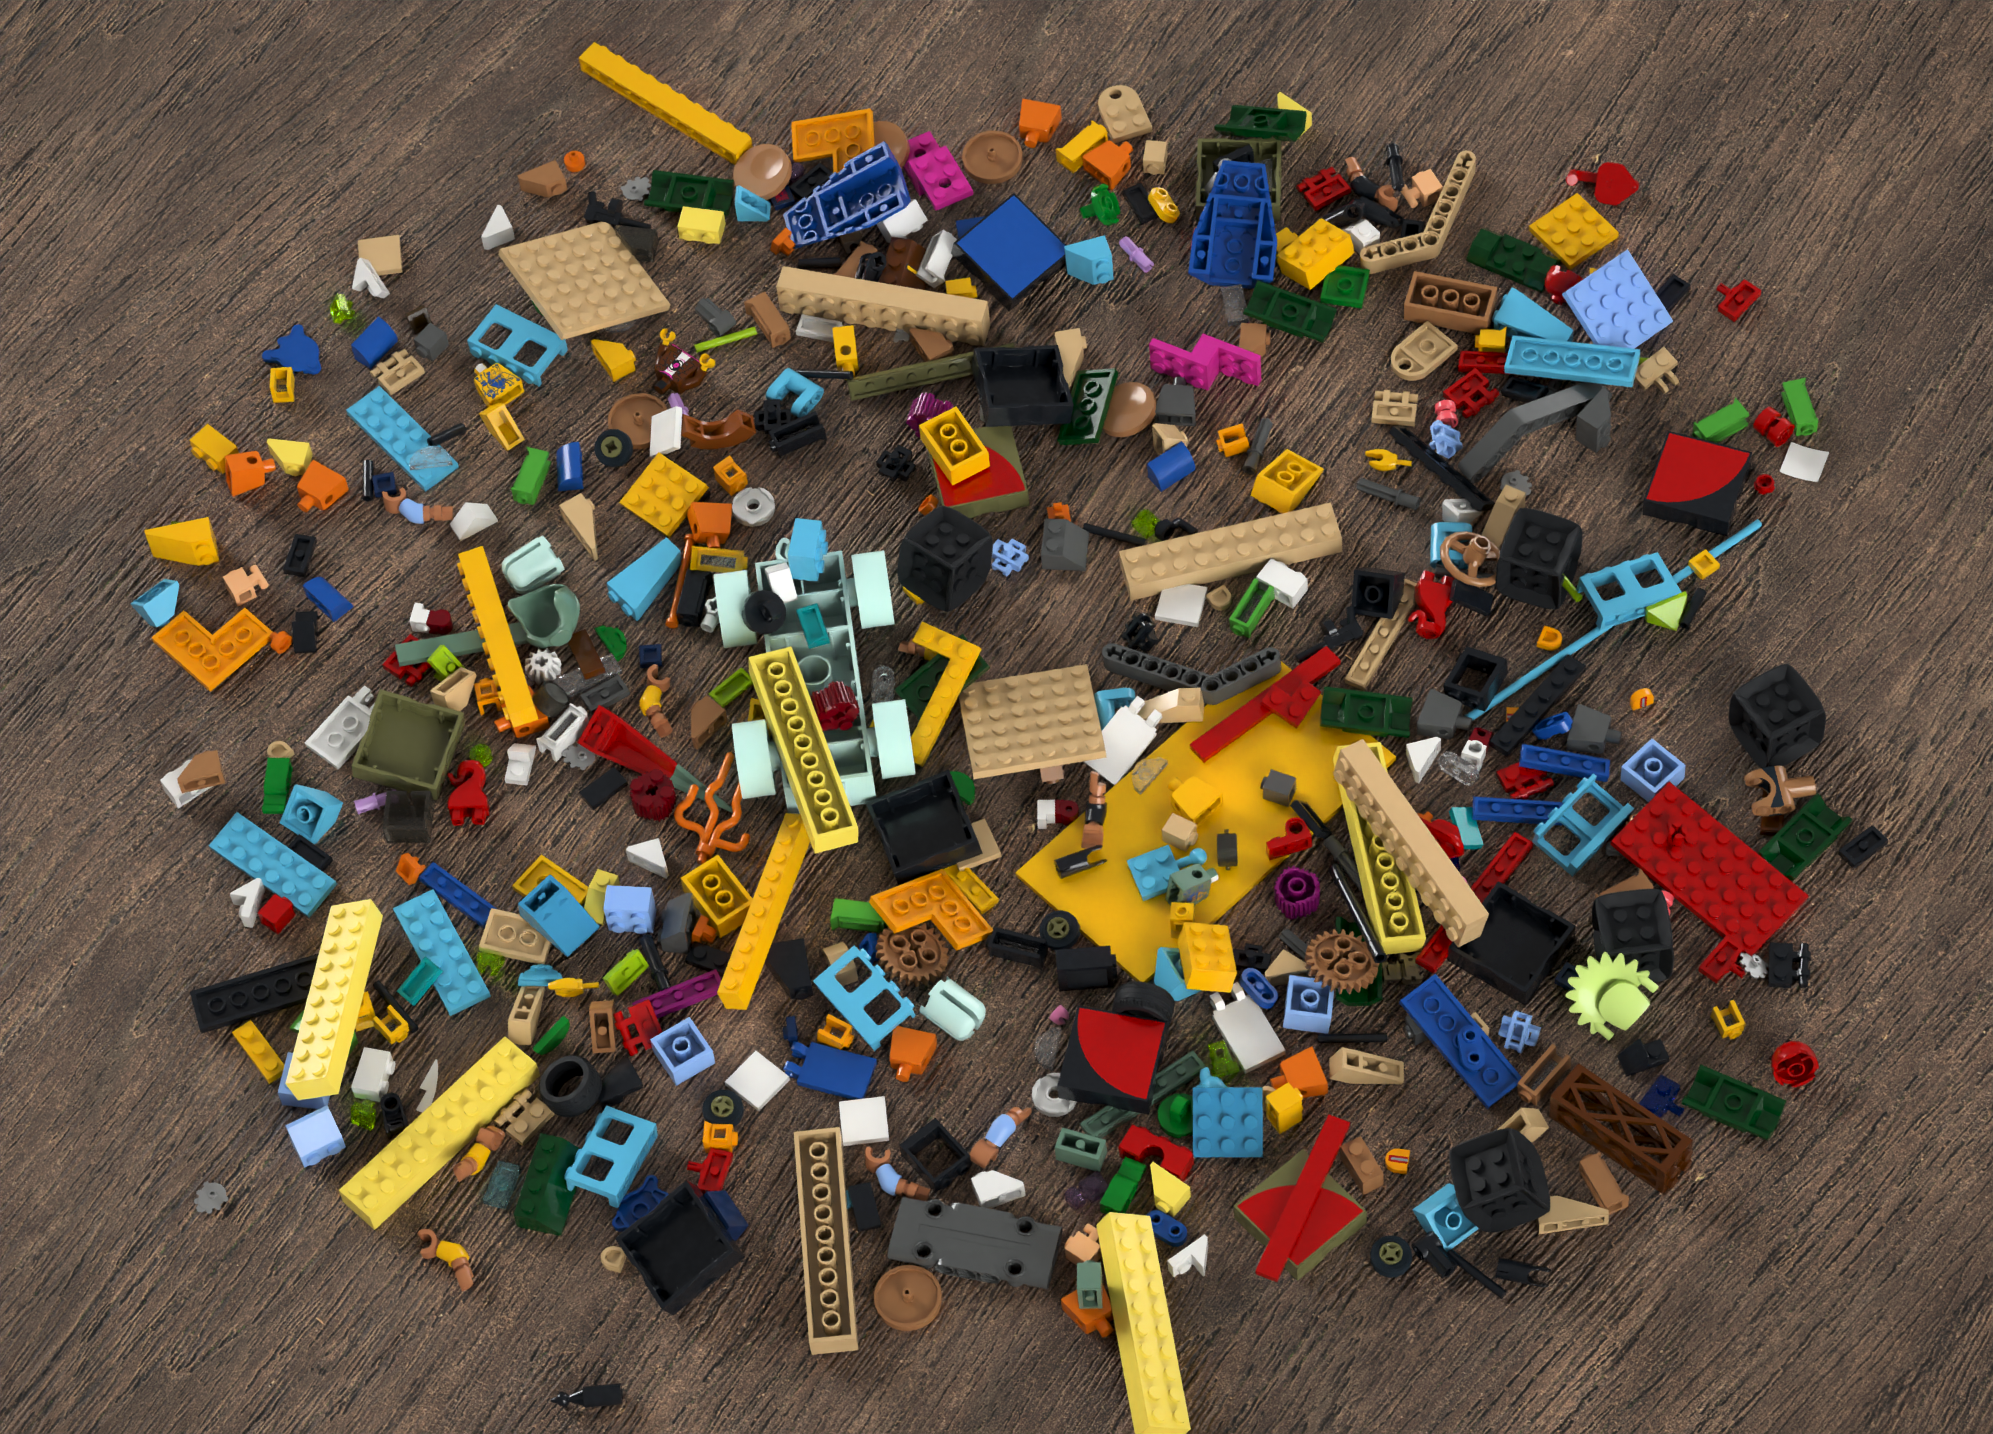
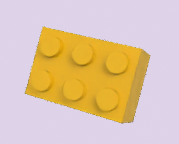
M1320 218L1276 256L1282 274L1311 290L1327 274L1333 272L1338 265H1341L1352 256L1355 251L1350 234Z
M957 406L919 425L921 441L952 486L990 467L987 449Z
M716 855L681 877L683 891L685 893H692L695 907L702 916L709 918V925L717 930L716 934L720 938L744 923L753 898L719 855Z
M1184 922L1178 938V947L1186 989L1230 993L1237 971L1228 926Z

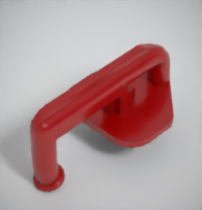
M1613 162L1601 164L1598 173L1572 169L1566 177V183L1569 186L1576 185L1578 180L1596 183V199L1600 203L1609 205L1620 204L1635 193L1640 186L1639 182L1632 177L1623 164Z
M1420 817L1449 859L1464 854V845L1456 825L1443 819H1437L1430 823Z

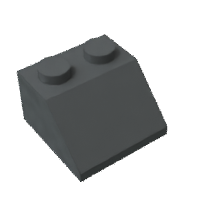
M1604 387L1577 415L1576 440L1595 453L1602 447L1605 448L1611 440V411L1607 389Z
M1045 518L1041 549L1042 569L1086 571L1089 532L1067 519Z
M685 893L668 901L667 909L662 911L661 921L664 924L663 929L658 931V943H661L663 952L688 954L690 951L692 932L697 917L692 893Z

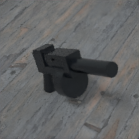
M588 192L589 205L584 214L587 223L606 222L616 229H620L622 225L650 232L651 224L623 217L621 213L623 201L621 199L612 198L607 210L603 209L605 207L603 202L597 201L596 192Z
M1346 607L1347 618L1340 621L1339 624L1342 628L1338 630L1330 618L1320 622L1325 637H1323L1322 642L1295 655L1297 662L1301 663L1309 659L1325 646L1333 651L1352 640L1355 642L1361 639L1363 630L1356 620L1355 607Z

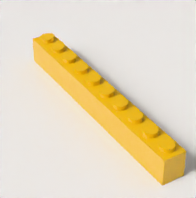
M594 42L579 57L581 71L732 164L736 165L739 158L753 147L752 139L747 133L741 132L731 123H726L719 119L715 113L706 111L700 104L688 100L684 94L675 92L669 85L657 81L653 75L644 73L638 66L626 62L622 56L613 54L607 47L600 46Z
M480 546L459 553L460 563H457L458 570L461 576L465 575V578L462 579L465 591L470 590L471 593L467 595L470 607L475 606L476 609L472 611L475 623L480 622L481 625L477 627L480 639L485 638L486 641L482 643L485 655L490 654L491 657L487 659L491 671L495 670L496 672L492 677L496 688H501L497 693L501 704H506V707L502 708L506 721L511 719L514 728L538 720L484 548Z
M785 813L717 993L726 1009L747 1010L810 843L800 814Z

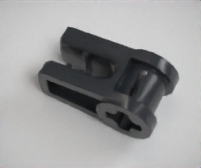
M880 252L862 255L855 278L878 282L887 263L885 255Z

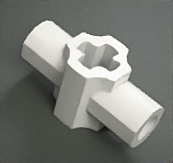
M716 597L707 600L705 604L706 615L700 624L701 628L709 633H712L716 625L720 623Z

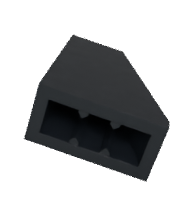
M804 938L772 943L764 964L790 999L803 1000L813 996Z

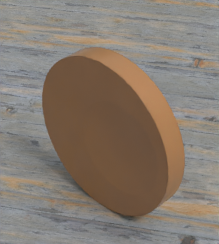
M887 121L873 122L874 145L876 146L885 141L902 169L910 152L907 136L894 123Z
M985 131L975 135L966 143L962 152V160L966 173L972 179L985 184H998L1011 179L1018 173L1022 166L1023 155L1019 142L1010 134L1002 131Z
M761 144L747 150L737 161L733 171L734 184L736 187L740 185L759 197L768 200L778 195L786 187L792 174V164L787 154L776 145Z
M1128 382L1116 386L1102 430L1113 437H1127L1146 428L1156 414L1157 401L1151 389L1137 382Z
M645 393L631 394L623 397L613 405L608 415L609 429H619L626 433L632 441L633 449L649 448L652 416L668 409L659 398Z
M902 1265L886 1272L879 1279L875 1287L874 1304L876 1312L885 1324L894 1329L913 1331L923 1328L936 1318L941 1309L942 1292L940 1284L930 1271L920 1266Z

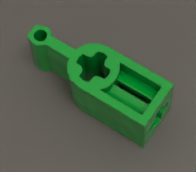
M290 758L267 759L264 801L262 805L263 814L284 813L286 801L290 793L293 771Z
M1128 1157L1124 1158L1118 1173L1113 1176L1100 1202L1101 1213L1106 1215L1109 1212L1126 1214L1136 1194L1138 1184L1147 1169V1165Z

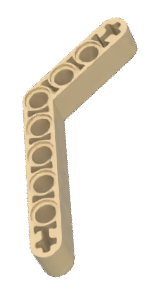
M1465 150L1457 155L1424 232L1363 248L1360 252L1361 269H1369L1370 274L1433 259L1440 254L1476 171V157L1473 152Z

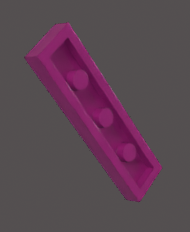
M715 969L635 1001L632 1005L649 999L658 1019L718 995L717 991L721 978Z

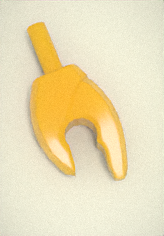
M1374 449L1365 451L1367 457L1382 459L1380 461H1369V465L1378 471H1391L1396 469L1397 465L1412 466V461L1399 460L1397 454H1393L1388 450Z
M562 978L548 983V988L555 990V994L558 996L575 997L583 994L584 989L599 988V982L583 983V979Z

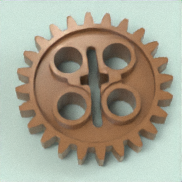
M924 923L921 927L915 925L895 934L889 927L888 929H883L882 934L879 935L875 947L877 953L875 957L880 959L879 966H885L883 970L885 973L891 972L890 979L896 976L898 977L899 984L906 980L907 986L914 982L915 986L918 987L920 981L927 986L929 980L934 983L937 977H941L949 959L947 953L949 949L944 948L946 941H939L941 934L934 935V928L927 930L926 923Z
M1333 929L1331 935L1327 931H1324L1323 937L1317 934L1316 939H1312L1310 945L1307 946L1304 959L1306 962L1305 968L1310 969L1308 975L1315 976L1314 982L1322 981L1321 987L1330 986V992L1337 988L1339 994H1342L1343 989H1346L1349 994H1351L1353 988L1357 992H1360L1361 987L1367 989L1368 984H1372L1374 977L1377 976L1379 963L1374 962L1366 942L1361 941L1362 935L1355 938L1353 931L1346 935L1344 929H1342L1341 934H1338L1335 929Z

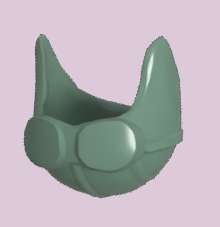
M562 584L546 585L508 601V608L525 630L526 640L529 644L539 649H546L551 646H562L572 638L578 623L580 604L577 596L567 586Z

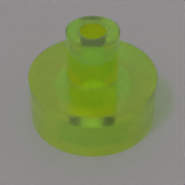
M485 744L473 746L469 753L470 759L479 761L483 767L489 765L493 758L490 747Z

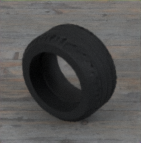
M1137 981L1127 982L1118 987L1112 1011L1168 1021L1169 1026L1175 1001L1168 991L1157 985Z
M577 1055L562 1057L550 1064L539 1082V1093L544 1103L553 1113L566 1118L575 1117L588 1111L596 1103L602 1090V1080L597 1070L587 1059ZM576 1076H583L581 1084L574 1092L564 1097H558L561 1087L568 1080Z

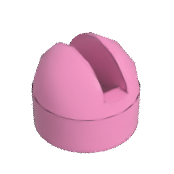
M1059 1005L1052 1012L1049 1019L1057 1025H1064L1066 1022L1063 1018L1068 1020L1069 1013L1062 1005Z

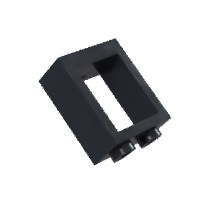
M1466 646L1443 684L1444 694L1472 709L1486 711L1508 674L1507 659ZM1467 668L1491 675L1481 692L1457 685Z
M1110 946L1055 950L1059 992L1114 987L1113 979L1118 978L1116 954H1111Z
M936 1118L899 1144L901 1156L935 1193L940 1189L947 1188L952 1180L959 1175L966 1174L972 1166L970 1155ZM939 1138L956 1156L958 1161L934 1178L914 1155Z

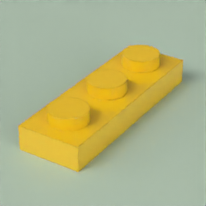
M251 1020L232 1032L234 1038L269 1084L282 1076L284 1063Z

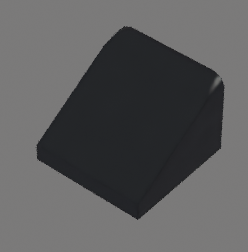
M1403 219L1400 238L1423 233L1425 222Z

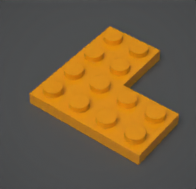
M870 108L791 122L793 160L795 163L833 157V172L836 171L838 173L844 168V164L847 161L875 146L873 111Z
M244 608L212 635L183 610L152 637V640L211 692L270 642L269 636L273 631Z
M943 869L875 894L869 900L871 906L894 934L931 920L956 951L985 940L989 934L992 935L993 933L991 926Z

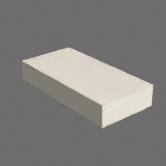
M802 314L796 329V335L834 342L832 328L842 327L843 324L840 321Z

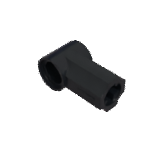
M1353 199L1348 204L1325 214L1323 219L1341 228L1360 220L1366 212V205L1360 199ZM1351 207H1356L1359 210V214L1352 213Z
M1433 1231L1428 1232L1412 1244V1249L1417 1257L1424 1262L1427 1261L1442 1279L1449 1277L1458 1268V1264L1446 1252L1441 1240Z

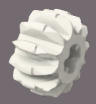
M538 648L536 654L530 652V658L525 659L524 668L531 682L536 681L538 686L542 682H545V684L549 683V680L556 682V676L561 675L562 665L555 652L550 653L548 648L544 652H541Z

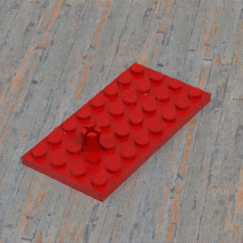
M1668 782L1610 843L1613 848L1639 869L1641 868L1647 876L1664 890L1671 893L1675 899L1721 937L1724 938L1727 935L1745 948L1744 954L1748 953L1750 956L1756 954L1809 897L1808 894L1671 782Z

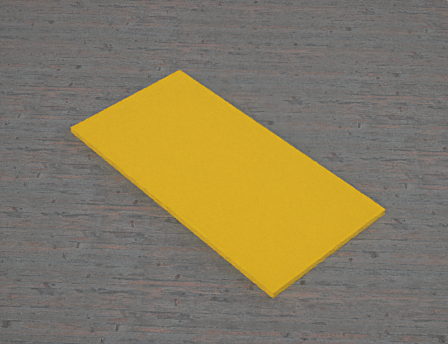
M1282 661L1281 671L1277 675L1217 705L1207 704L1204 707L1203 722L1185 723L1104 794L1105 802H1107V813L1103 823V847L1101 850L1092 851L1087 856V862L1093 863L1102 859H1107V862L1062 879L1058 876L1054 860L1087 849L1081 848L1085 825L1084 812L1015 872L1018 879L1055 911H1067L1076 917L1080 925V933L1096 947L1110 946L1111 954H1116V964L1137 982L1148 983L1155 976L1157 952L1160 947H1179L1178 938H1171V906L1165 900L1166 893L1143 901L1127 865V860L1166 845L1170 846L1175 860L1189 856L1190 852L1195 848L1203 849L1207 854V860L1201 866L1205 871L1214 868L1219 878L1211 883L1208 897L1194 905V923L1214 924L1291 855L1269 861L1266 853V842L1275 837H1284L1286 822L1294 817L1300 818L1290 806L1294 800L1307 802L1324 824L1343 808L1339 785L1333 774V757L1337 746L1351 745L1362 739L1366 743L1378 742L1371 735L1342 732V729L1321 727L1320 715L1323 695L1320 694L1297 729L1272 713L1203 763L1190 749V744L1292 670ZM1381 744L1386 767L1388 768L1396 761V756ZM1271 769L1296 777V791L1288 807L1263 799V790L1260 789L1264 776L1268 777ZM1191 776H1195L1220 790L1223 795V804L1197 827L1198 839L1185 852L1163 842L1162 829L1172 813L1179 815L1171 805L1173 791L1168 788L1169 782L1174 777H1177L1184 783ZM1237 835L1238 863L1218 864L1217 836ZM1193 864L1180 868L1179 870L1192 866Z

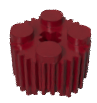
M832 681L828 684V688L819 690V693L818 690L812 692V695H810L822 731L829 729L837 730L838 728L848 730L853 726L852 722L859 716L860 709L851 687L845 686L843 681Z
M654 769L650 773L647 771L646 774L642 773V776L638 775V779H633L630 784V797L635 814L638 817L658 820L659 822H661V819L665 820V817L669 818V814L675 808L674 805H676L677 799L670 777H667L666 774L663 775L661 770Z

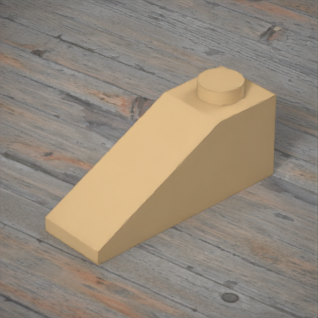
M1080 328L1054 332L1055 344L1059 347L1063 363V374L1068 383L1070 393L1077 371H1079L1084 359L1083 349L1087 348L1086 337L1081 336Z
M1505 485L1496 500L1482 532V536L1491 540L1499 549H1501L1516 512L1520 508H1525L1526 492L1509 485Z
M582 493L560 504L559 508L564 521L592 559L596 561L598 560L593 514L595 507L589 498L585 499Z
M1178 688L1144 702L1145 705L1137 714L1146 721L1156 709L1162 714V719L1159 723L1203 722L1204 700L1201 688Z
M521 986L508 1019V1038L513 1044H532L537 1030L545 986Z
M1342 1047L1329 1058L1330 1079L1349 1084H1403L1404 1062Z
M1550 1196V1211L1536 1219L1538 1233L1545 1234L1606 1225L1609 1223V1210L1561 1196Z

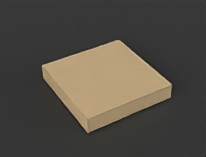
M399 235L358 240L359 258L369 260L378 276L403 273Z
M985 818L971 823L982 854L958 862L956 865L959 871H965V868H973L1002 857Z

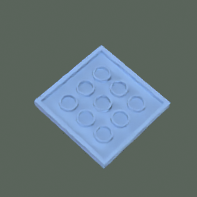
M1628 249L1562 293L1595 345L1635 349L1673 322Z

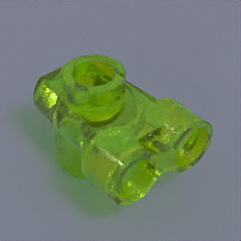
M1224 1040L1208 1045L1209 1057L1213 1069H1210L1213 1077L1220 1078L1239 1071L1237 1061L1233 1062ZM1217 1049L1224 1051L1223 1057L1219 1058L1216 1055Z

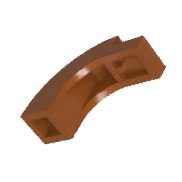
M738 409L728 417L714 422H704L682 414L681 436L688 438L690 445L695 448L714 450L732 447L756 434L753 416Z

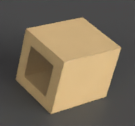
M1146 140L1143 157L1144 173L1153 175L1165 174L1168 155L1167 142Z
M1174 813L1171 814L1162 829V841L1185 852L1198 839L1196 823Z

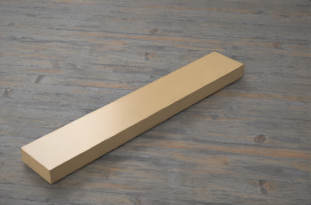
M1407 579L1404 580L1403 596L1393 619L1380 617L1345 677L1346 684L1363 691L1366 690L1416 604L1414 590L1417 583Z

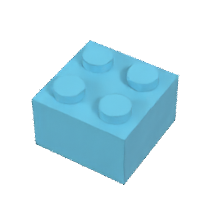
M795 518L788 551L792 579L818 581L819 573H823L824 560L822 559L823 555H827L828 542H825L826 530H823L822 521Z

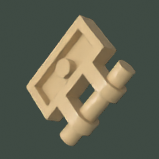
M406 349L391 354V358L383 363H378L375 365L376 368L370 371L373 378L379 376L377 378L379 384L390 396L425 373L424 368L412 355L409 356Z
M1384 390V392L1375 391V399L1383 401L1374 400L1372 423L1415 427L1417 404L1409 402L1418 403V394H1410L1408 391H1403V393L1391 392V390Z
M527 1089L521 1094H517L513 1098V1102L507 1108H503L499 1112V1116L494 1120L495 1124L499 1127L507 1122L509 1126L505 1129L506 1134L522 1146L554 1116L549 1107L538 1098L531 1104L527 1102L532 1096L531 1092ZM519 1108L523 1109L524 1111L517 1118L513 1116Z

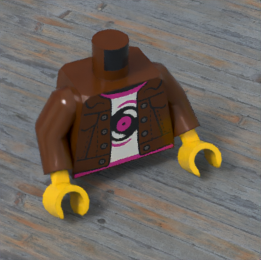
M662 329L660 337L663 339V343L661 342L654 365L658 380L654 385V389L663 395L668 389L681 394L684 391L699 387L708 373L707 368L715 366V360L709 359L710 355L702 354L698 360L675 344L669 345V342H672L676 335L671 331L669 337L666 338L668 329Z

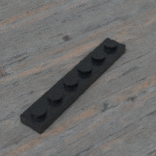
M1405 426L1392 427L1389 434L1395 438L1394 441L1401 446H1405L1410 451L1409 454L1412 457L1420 459L1425 463L1426 469L1439 475V479L1444 484L1453 487L1459 497L1467 499L1473 509L1488 511L1493 508L1495 503L1408 428Z
M1567 655L1489 741V746L1508 757L1585 672L1586 665Z

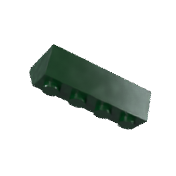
M540 1133L513 1214L517 1227L562 1236L577 1190V1186H574L572 1191L567 1190L565 1173L568 1167L573 1166L575 1155L580 1149L579 1147L564 1138Z

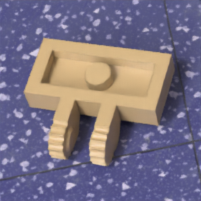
M1662 347L1637 367L1634 380L1643 390L1655 384L1662 393H1667L1669 391L1668 386L1660 378L1665 375L1676 386L1679 380L1671 370L1678 365V361L1665 347Z

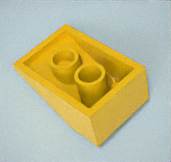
M1286 449L1257 475L1250 496L1276 509L1279 513L1291 512L1300 504L1324 469Z
M208 517L144 530L153 557L197 566L219 562L217 542Z

